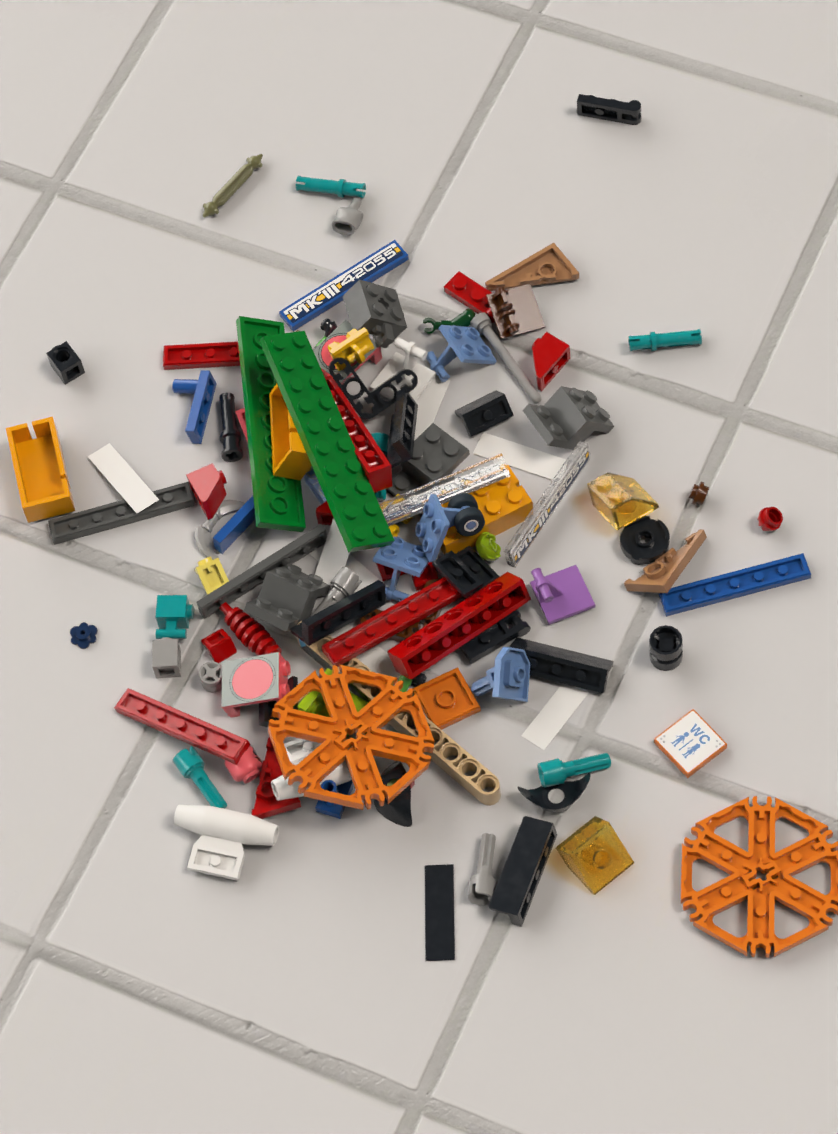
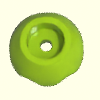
M483 532L479 535L476 541V548L482 559L496 561L501 557V547L495 543V535L489 532Z

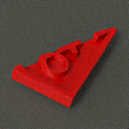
M270 737L267 741L265 761L263 760L260 772V783L256 790L255 806L251 813L253 816L261 819L301 807L299 797L277 800L273 793L271 781L283 774Z

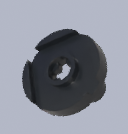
M643 515L630 519L624 525V529L620 534L621 550L635 565L655 562L656 559L669 550L670 534L667 526L659 519L658 521L650 519V516ZM641 536L651 538L649 543L639 542L641 541Z

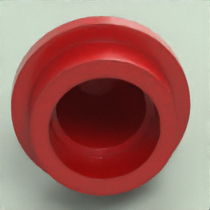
M776 507L763 508L757 518L759 521L758 526H761L763 531L777 530L783 521L782 513Z

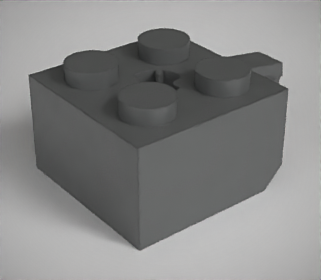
M358 280L343 295L352 329L359 331L365 328L369 334L374 336L379 347H389L394 342V339L407 328L396 289Z

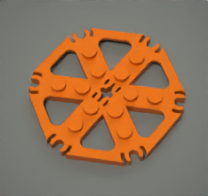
M333 665L331 675L325 674L324 669L320 668L319 677L316 674V670L313 671L274 705L272 717L279 718V720H269L268 733L284 780L289 777V785L296 781L301 782L302 784L298 786V793H304V797L360 810L364 809V805L367 809H371V799L378 800L380 806H384L386 798L389 804L425 772L431 762V756L425 755L424 752L433 753L435 741L417 693L412 697V688L407 692L400 691L403 688V681L397 682V677L339 665L338 670V667ZM355 682L379 688L381 692L357 712L348 684ZM317 691L323 697L329 717L296 710L293 707L308 693ZM404 711L412 716L418 737L381 728L398 713ZM347 733L349 735L356 733V739L351 737L350 739L346 740ZM287 737H295L321 744L299 764L294 765L289 760L283 741ZM373 755L404 762L410 769L396 783L391 786H385ZM346 761L356 789L355 793L345 795L322 789L320 782L341 763Z
M754 796L752 807H750L749 797L695 823V827L691 828V833L697 836V839L690 840L685 837L684 844H682L681 904L683 903L684 911L689 908L696 910L695 913L689 915L690 922H693V926L745 956H747L748 946H751L750 954L752 957H755L757 948H764L766 958L770 957L772 946L775 957L827 931L829 926H832L833 919L826 914L833 912L838 915V841L833 844L826 842L827 839L833 836L832 830H828L829 826L776 797L775 807H772V799L768 796L767 804L764 806L758 805L757 796ZM738 817L745 818L748 821V852L714 833L715 829ZM785 818L808 831V837L775 853V822L778 819ZM698 859L705 860L730 874V876L698 892L692 888V865ZM818 863H827L831 869V890L827 895H824L792 876ZM757 871H760L762 874L768 873L766 874L765 881H762L761 878L755 879ZM748 899L747 933L745 936L735 937L713 923L715 915ZM775 900L806 917L809 921L808 927L785 939L778 938L774 933Z

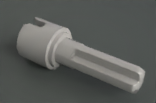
M343 566L330 582L332 589L312 615L342 600L343 597L346 598L353 594L362 583L359 580V576Z
M484 833L482 835L477 871L470 878L468 900L476 905L485 906L488 900L491 901L496 888V880L492 877L496 841L494 834Z

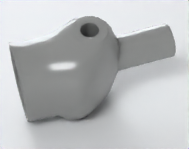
M354 198L349 207L337 209L336 218L332 222V228L335 232L343 235H352L358 229L363 220V213L358 210L362 203L359 198Z

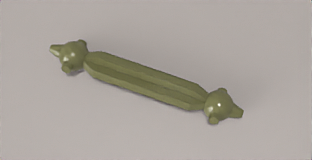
M262 154L248 157L246 159L248 164L243 165L215 194L212 202L203 204L204 213L202 216L204 218L209 215L218 214V207L227 202L253 174L254 169L263 166L261 163Z

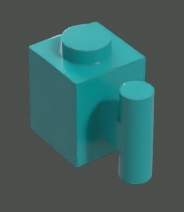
M157 595L155 618L159 629H156V639L165 637L172 639L187 638L186 629H189V620L194 618V606L189 603L187 595Z

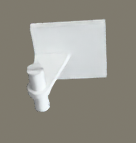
M398 337L394 342V346L405 351V356L395 352L370 385V389H375L399 371L410 369L418 378L417 386L409 392L416 402L436 376V372L417 363V358L422 361L426 359L427 351L417 347V344L412 341L409 343ZM403 374L401 376L403 378L402 382L397 384L396 380H394L391 384L399 391L401 390L399 387L407 384L410 386L412 384L411 379L413 376ZM385 387L381 390L380 394L391 400L394 396V391L390 387Z

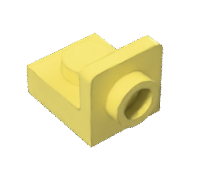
M210 556L197 562L199 566L195 568V572L198 574L207 595L229 582L219 558L212 560Z

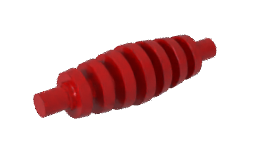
M226 602L220 606L219 610L226 615L225 623L230 626L232 632L250 651L257 656L276 652L281 654L282 649L276 644V641L261 623L251 618L250 615L243 612L239 607L232 608Z

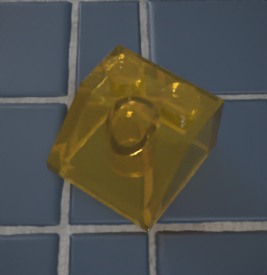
M607 472L587 483L593 506L617 531L659 508L658 503L634 478Z
M596 816L556 847L569 870L594 895L634 864L611 824Z

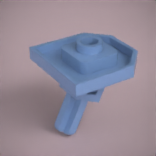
M503 647L495 658V667L486 671L487 676L473 682L471 690L475 696H481L493 690L492 697L528 702L530 662L525 650Z

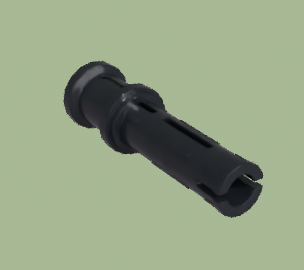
M222 393L219 396L223 429L220 435V441L223 443L221 457L224 461L236 462L242 459L243 451L240 449L241 433L237 430L234 394L230 393V399H228V393Z

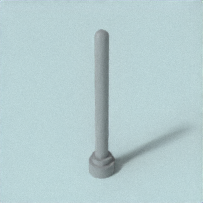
M485 312L477 314L471 320V326L478 330L480 334L485 335L534 403H539L541 401L540 394L491 329V319Z

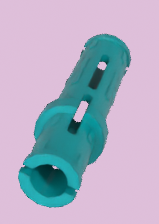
M297 176L296 182L305 183V185L296 184L297 191L337 194L338 197L346 195L364 198L366 192L356 191L357 189L366 190L365 183L346 182L345 179L335 181Z
M701 329L655 334L654 331L648 335L628 336L629 350L651 349V351H656L657 348L701 345Z

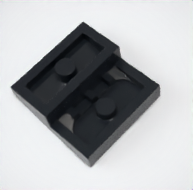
M470 546L456 554L451 550L432 562V565L463 597H470L500 577Z

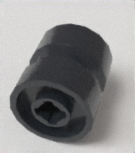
M667 625L654 629L649 639L651 663L654 667L663 671L677 668L682 662L683 657L681 633L673 626Z

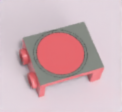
M347 320L340 324L313 350L324 377L331 375L329 364L333 360L328 350V345L334 341L343 342L347 339V333L352 330L351 323ZM370 338L374 349L364 356L366 361L369 359L377 364L382 359L381 347ZM355 361L350 365L356 372L364 363L360 364ZM335 367V370H333L335 374L339 372L344 378L342 380H339L341 384H343L347 378L353 375V373L350 372V374L347 376L344 369L339 371Z
M279 652L222 662L221 707L232 718L240 716V706L275 700L278 702L290 692L288 676L291 674L289 662Z

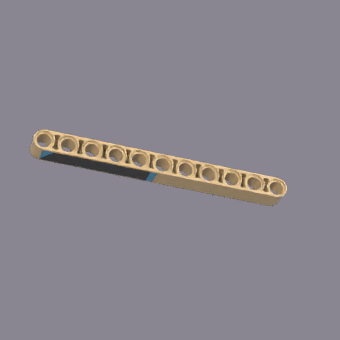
M328 635L310 646L297 638L298 644L303 651L324 669L329 668L332 670L333 665L326 655L321 652V646L334 639L333 637ZM356 657L345 663L349 667L373 672ZM355 682L348 684L351 692L368 703L376 694L381 692L377 687ZM400 712L388 722L399 733L418 737L417 729L410 728V726L415 725L410 713ZM426 717L434 740L439 742L434 744L433 753L424 752V754L431 756V760L482 804L489 806L496 804L501 797L499 779ZM452 755L457 757L454 760L446 759L448 756ZM469 771L475 772L473 776L464 775L466 772ZM486 787L494 788L491 792L483 791Z

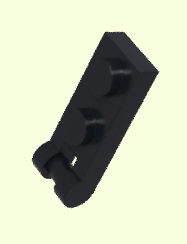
M579 94L577 114L580 116L630 125H638L641 122V103L637 100H632L628 103L615 99L595 97L593 95Z
M516 609L459 648L472 664L518 636L526 635L531 628L526 621H522L520 618L521 614ZM507 624H513L514 626L509 629Z

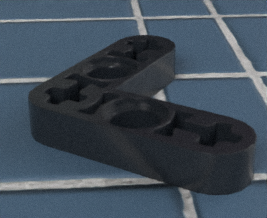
M334 358L329 364L331 376L357 413L364 419L375 417L396 402L397 389L391 384L392 381L396 380V383L399 384L403 380L401 377L403 374L407 376L412 375V384L410 386L404 384L399 387L400 389L406 388L408 392L412 391L418 383L417 375L412 370L403 369L369 392L345 358ZM337 362L340 365L346 364L344 371L347 376L350 372L354 375L347 378L343 384L339 382V380L344 379L339 372L336 374L333 372L335 370L334 364ZM355 381L360 384L358 394L351 395L347 392L346 387L349 382ZM385 387H390L394 391V396L389 401H385L380 397V392ZM364 392L368 395L363 397L366 403L374 404L371 408L373 412L370 414L368 412H361L363 405L360 401L356 404L353 401L360 398Z

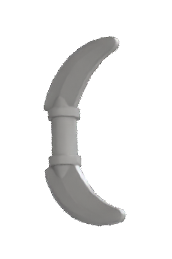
M223 500L214 517L209 520L207 519L204 524L196 527L195 540L198 548L206 557L211 556L212 560L219 558L211 546L210 534L216 522L222 516L238 511L245 503L237 500Z

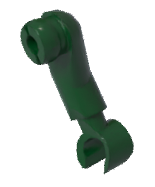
M466 309L451 321L441 320V322H437L432 318H425L423 323H431L433 327L425 328L424 331L427 334H431L435 330H439L440 325L468 327L471 325V320L475 317V312L471 309Z

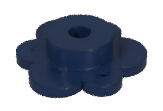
M85 622L79 626H74L70 630L72 636L71 643L73 645L78 644L81 649L88 648L90 643H95L97 640L95 636L98 632L97 627L94 625L88 626Z

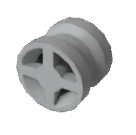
M214 661L203 664L199 670V678L203 688L211 693L221 691L222 666Z

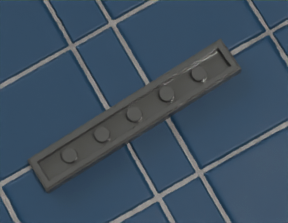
M189 482L152 491L159 500L139 513H136L123 499L48 520L53 543L56 545L195 506Z
M322 524L318 525L198 600L199 613L204 619L219 611L223 603L230 604L262 584L268 571L293 564L324 545L327 539L326 529Z

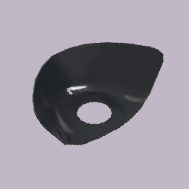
M396 761L386 768L380 776L383 784L387 786L390 780L400 779L407 772L402 763ZM410 785L389 804L385 798L384 806H380L379 801L373 799L377 811L386 819L404 827L412 825Z
M590 773L580 780L565 781L564 784L550 787L540 786L530 790L518 787V790L526 799L553 814L567 811L582 795L589 783ZM553 789L562 790L564 793L563 801L552 803L548 799L549 792Z

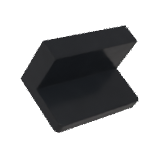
M497 390L455 410L456 416L462 419L467 433L471 437L514 416L505 394Z

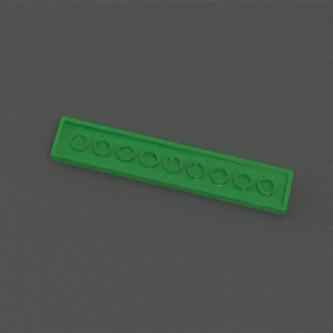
M239 316L236 320L256 527L303 532L306 524L301 480L273 476L269 393L277 382L259 342L263 336L285 333L284 322Z
M305 331L263 336L259 342L348 552L390 546L395 540L371 484L368 482L354 452L356 449Z

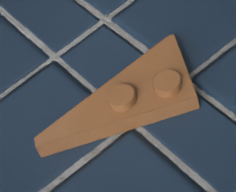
M552 243L486 281L485 286L487 290L495 291L499 287L511 289L526 284L534 286L579 279V272L556 244Z
M699 529L696 533L691 534L685 539L687 542L685 546L677 551L671 548L656 559L655 562L643 568L645 574L635 581L631 579L626 580L624 585L627 591L668 593L707 538L705 531Z

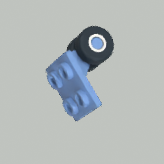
M462 493L454 496L449 501L447 508L441 506L436 494H431L428 502L425 503L423 515L420 522L416 525L415 532L429 562L436 560L448 528L455 525L457 532L463 536L476 535L483 529L485 525L484 516L478 509V504L471 494Z

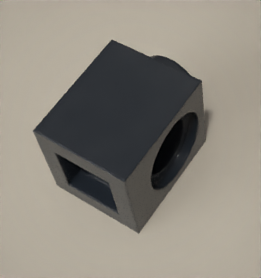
M67 341L53 347L46 353L51 367L65 385L85 373L81 359Z

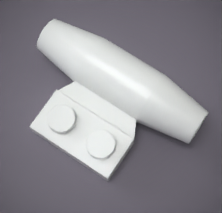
M297 739L285 743L284 746L290 762L297 765L321 743ZM346 761L320 782V786L326 780L334 781L336 786L352 780ZM283 775L271 781L272 790L277 800L304 796V793H298V786L302 783L296 781L289 785V777L284 780Z
M178 805L175 811V825L202 835L193 845L187 866L190 871L239 881L245 860L243 845L275 846L278 839L279 825L251 814L206 805Z

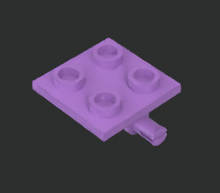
M577 565L547 576H543L541 568H535L531 571L534 580L530 582V585L548 624L595 608V603Z

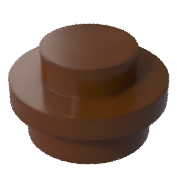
M701 481L699 485H693L689 498L693 499L691 504L696 505L697 503L702 506L709 487L705 486L704 482Z

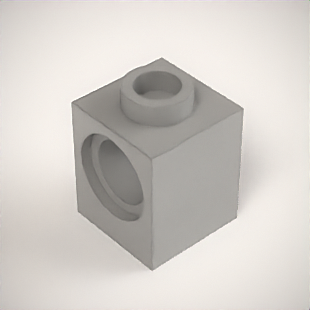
M165 637L160 640H152V668L156 679L181 677V648L178 639Z

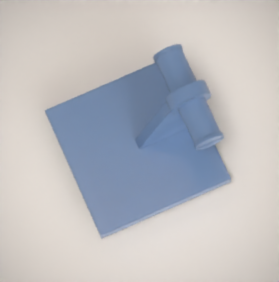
M440 325L439 330L449 345L438 359L433 351H429L426 357L431 365L430 369L436 372L441 382H445L450 378L444 367L457 356L462 363L495 365L497 362L491 349L481 339L478 330L473 327Z
M393 537L395 541L390 546L380 547L373 557V562L394 569L390 588L385 586L386 600L392 601L394 599L400 602L409 597V594L396 590L401 571L420 577L429 564V560L423 551L422 545H414L404 541L402 538Z

